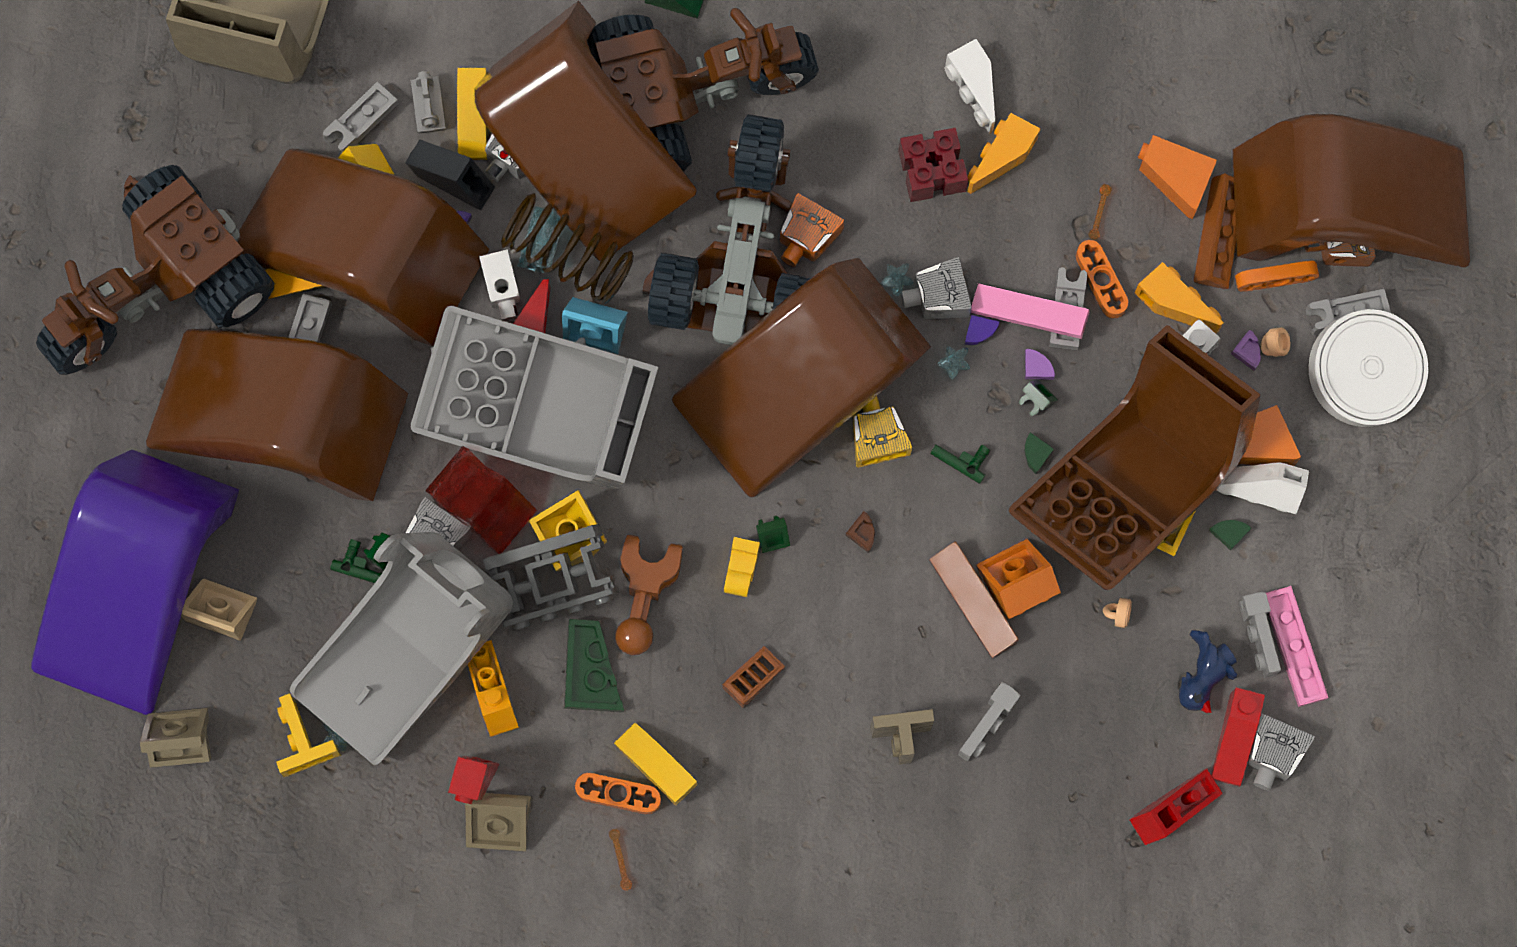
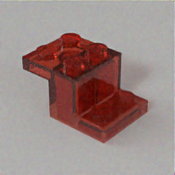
M464 446L459 449L425 490L447 513L468 526L471 532L477 534L498 554H501L537 511L505 476L486 467Z

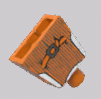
M798 193L780 233V242L787 246L781 259L792 267L797 265L802 256L810 261H816L844 229V219Z

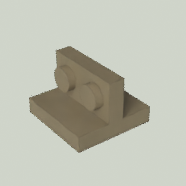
M208 708L151 713L147 715L140 739L141 752L148 755L150 768L210 762L211 752L207 736Z
M933 709L873 716L870 725L871 737L892 736L891 748L893 757H898L899 765L909 764L912 762L915 754L912 733L931 731L934 723Z
M485 793L482 800H473L472 804L465 803L466 847L526 851L531 796Z

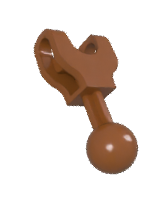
M630 534L626 536L620 562L622 572L630 582L629 594L634 596L630 617L620 623L615 634L616 643L624 653L640 655L650 648L653 642V631L647 623L651 600L658 601L661 591L671 586L678 579L683 555L681 544L671 543L662 560L649 563L639 555V537Z

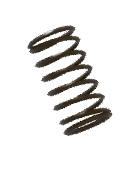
M535 193L527 195L505 229L501 240L502 248L509 246L512 254L526 248L525 257L528 263L536 262L543 257L542 269L544 273L552 272L559 267L558 277L560 282H566L575 277L574 286L577 292L584 291L591 286L590 295L592 300H599L600 305L607 304L618 292L630 271L634 259L632 250L625 252L618 259L608 274L600 294L596 296L598 280L618 248L617 241L613 242L605 252L596 273L586 284L580 287L579 282L583 268L596 250L602 238L601 232L596 233L591 239L580 263L566 277H563L568 256L585 230V223L578 225L563 254L553 265L547 268V261L552 246L566 226L569 214H563L553 230L549 241L537 255L531 258V251L536 236L549 217L553 206L550 203L544 208L532 232L515 249V240L526 224L536 202ZM626 260V262L624 263L622 269L620 270V272L618 273V275L615 277V279L612 281V279H613L614 275L616 274L617 270H618L619 267L622 265V263Z

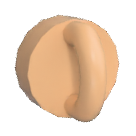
M1282 327L1270 329L1262 338V353L1266 356L1274 357L1287 355L1291 344L1288 332Z
M1120 597L1118 604H1107L1103 608V614L1107 618L1115 620V627L1126 628L1130 619L1132 601Z

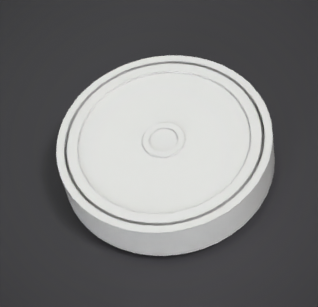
M1359 310L1334 320L1319 334L1313 344L1309 357V379L1317 400L1333 417L1353 426H1379L1393 422L1406 415L1421 398L1428 379L1427 354L1418 334L1403 319L1382 310Z

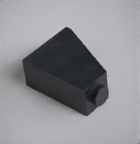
M423 140L418 141L405 162L418 178L479 210H482L495 189L493 183L470 157Z

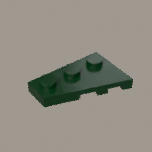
M569 619L564 709L624 712L599 621Z

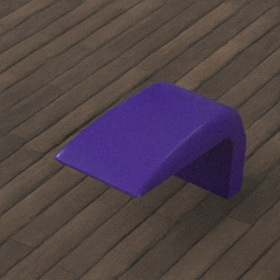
M133 449L99 464L82 484L68 519L31 663L33 672L144 715L153 713L198 557L209 536L232 516L239 489Z

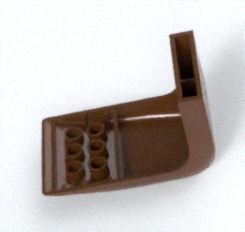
M578 0L495 63L475 87L474 96L476 108L485 125L548 204L552 203L553 210L560 218L565 213L569 214V220L566 224L569 229L574 233L580 223H585V230L579 239L582 244L587 248L594 235L601 232L602 238L592 254L597 260L601 261L613 242L617 241V252L694 197L697 190L592 56L587 39L595 27L596 21Z
M1308 114L1281 121L1233 149L1237 257L1262 261L1314 243L1343 242L1463 268L1467 267L1470 263L1464 159L1462 150L1453 144L1405 129L1349 116Z
M294 148L287 150L240 228V239L237 241L244 250L242 254L253 255L261 266L345 293L374 309L413 340L433 347L445 309L449 306L458 307L481 266L479 256L487 255L490 250L458 212L429 189L397 175L339 158Z
M854 258L828 266L800 286L676 392L672 397V402L746 495L755 497L900 377L931 346L860 258Z
M1166 325L1148 342L1135 381L1121 403L1010 506L1009 513L1101 588L1111 590L1197 510L1227 480L1237 467L1252 438L1261 394L1170 326Z
M188 329L183 334L150 428L146 445L154 450L284 469L305 476L349 498L373 502L409 393L365 359L330 344L307 339L246 332Z

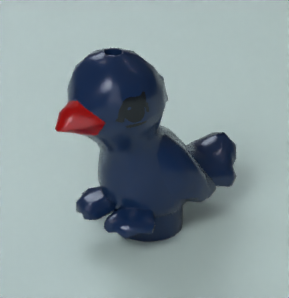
M1191 630L1190 636L1198 644L1200 650L1197 659V672L1194 677L1189 672H1186V677H1182L1179 700L1181 705L1187 710H1201L1205 713H1212L1210 707L1211 690L1213 686L1225 677L1230 680L1237 678V673L1232 667L1237 661L1226 644L1222 643L1216 647L1211 643L1207 632Z

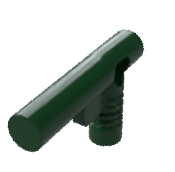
M936 444L930 454L980 484L986 474L979 471V468L990 453V449L980 445L974 456L963 451L958 458ZM973 467L975 474L969 473L967 469Z
M350 539L343 561L334 559L330 570L376 583L382 573L365 568L367 560L356 556L361 542ZM347 563H350L349 571L342 570Z

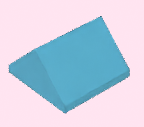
M572 297L562 313L563 339L576 342L579 338L583 337L586 340V346L618 354L628 312Z

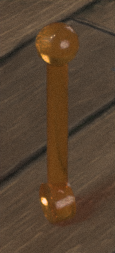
M1103 184L1099 190L1101 198L1093 229L1089 231V238L1091 240H1096L1100 236L1098 229L1106 198L1112 191V188L1107 184Z
M612 829L609 831V838L613 840L622 881L620 886L624 891H628L632 888V882L628 879L619 843L620 831Z

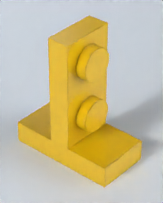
M291 694L279 697L281 707L277 708L283 725L288 723L292 734L287 735L292 751L299 752L276 762L279 772L284 777L341 756L338 746L333 740L312 748L295 699Z

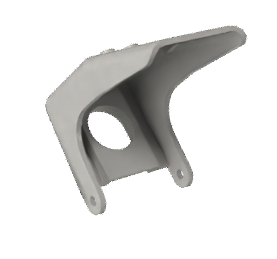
M435 532L400 533L391 535L384 541L374 555V559L378 562L388 561L383 573L341 626L292 682L290 692L297 701L309 709L373 765H378L455 681L512 609L513 601L511 595Z

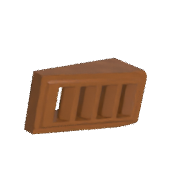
M763 646L722 684V688L742 708H745L785 666ZM762 657L774 667L771 672L759 661ZM754 665L766 675L763 679L751 669ZM746 673L757 683L754 687L743 677ZM738 681L749 691L746 695L735 685Z

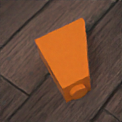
M1153 135L1150 144L1144 143L1138 159L1143 161L1139 170L1188 218L1193 219L1217 160Z
M1275 405L1258 412L1251 441L1239 464L1259 465L1282 462L1292 466L1296 465L1301 455L1278 406Z

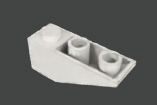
M977 39L947 54L944 69L948 78L952 82L956 81L960 87L959 93L966 104L970 103L974 109V117L981 127L985 126L987 131L991 133L995 124L991 61Z
M1282 462L1240 466L1233 470L1227 480L1216 491L1225 495L1246 499L1252 503L1273 507L1282 512L1296 514L1307 487L1309 471Z

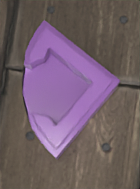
M1249 330L1231 354L1253 371H1255L1260 362L1261 352L1257 337Z
M1025 349V379L1054 380L1055 373L1050 361L1038 351Z

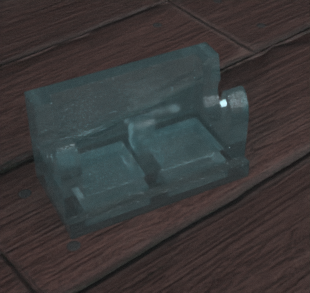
M535 206L525 239L534 229L544 208ZM551 211L546 222L538 232L532 247L531 258L537 255L549 241L553 230L560 220L556 212ZM559 237L550 251L547 268L552 265ZM524 248L520 253L517 267L544 273L542 269L543 257L536 262L528 263L525 257L526 248Z

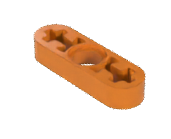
M1086 240L1077 249L1076 261L1081 271L1085 270L1087 272V282L1104 315L1109 318H1119L1128 307V298L1101 245L1094 240ZM1085 249H1088L1089 252L1095 251L1093 260L1096 267L1091 271L1089 269L1092 268L1093 263L1089 257H1083ZM1100 272L1107 274L1110 278V283L1106 286L1096 284L1094 281L1095 274ZM1112 288H1115L1111 293L1113 300L1121 302L1118 310L1114 306H1108L1111 300L1108 292Z
M1302 261L1242 271L1235 275L1238 291L1247 292L1309 282L1319 277V271L1316 261Z
M594 773L582 774L575 783L577 795L587 802L641 814H653L661 805L660 793L656 788L649 785ZM588 780H593L594 786L603 788L602 782H607L608 784L604 791L605 799L599 798L601 792L592 790L590 795H586L581 785L587 784ZM620 785L627 790V796L623 801L615 802L610 798L609 793L614 786ZM631 789H637L635 794L641 797H645L647 792L652 793V798L656 800L655 804L650 803L649 807L645 808L642 801L634 799V806L628 805L632 798Z

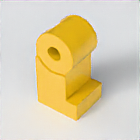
M734 537L724 593L747 598L754 576L760 542Z

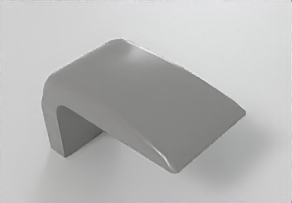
M449 306L445 309L412 418L411 430L417 434L578 481L612 489H621L625 483L658 367L465 309Z

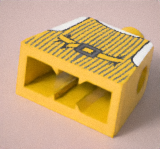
M876 396L862 408L863 413L854 416L853 433L857 468L911 455V443L894 407L880 409L878 397Z

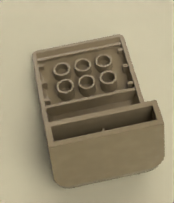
M172 0L166 22L176 49L195 62L284 84H293L302 78L310 63L330 0Z

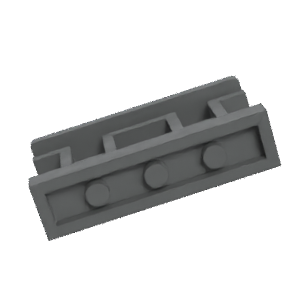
M600 524L584 527L482 559L485 570H489L490 577L494 581L505 578L509 594L512 597L513 606L502 622L503 628L512 626L515 631L531 626L529 620L540 617V621L544 622L557 618V611L567 609L568 614L584 610V603L593 600L596 605L613 601L612 595L619 593V588L614 583V575L600 579L591 552L605 547L600 537L603 536ZM587 540L591 542V545L580 548L584 563L572 566L568 552L559 555L555 554V550ZM532 557L536 559V562L525 565L529 580L517 583L513 569L501 572L500 567ZM560 561L568 589L545 596L537 568ZM588 574L592 588L604 585V591L569 600V595L579 592L576 577ZM533 591L536 605L549 603L550 607L516 618L513 613L525 609L521 594Z

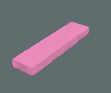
M978 284L971 305V313L1079 339H1082L1090 313L1089 309L983 284Z
M1292 586L1267 592L1266 595L1271 610L1268 617L1298 707L1328 699L1329 697Z

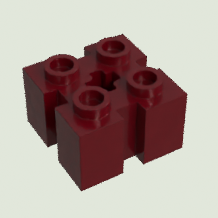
M956 127L934 131L932 139L924 140L922 134L900 138L898 151L903 171L907 170L906 186L910 202L933 198L934 191L942 190L943 196L966 192L968 177L964 160H958L961 147ZM932 163H935V164H937L938 166H937V167H933Z

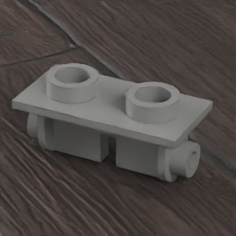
M427 71L419 72L418 77L411 80L417 132L444 130L446 126L439 76H429Z

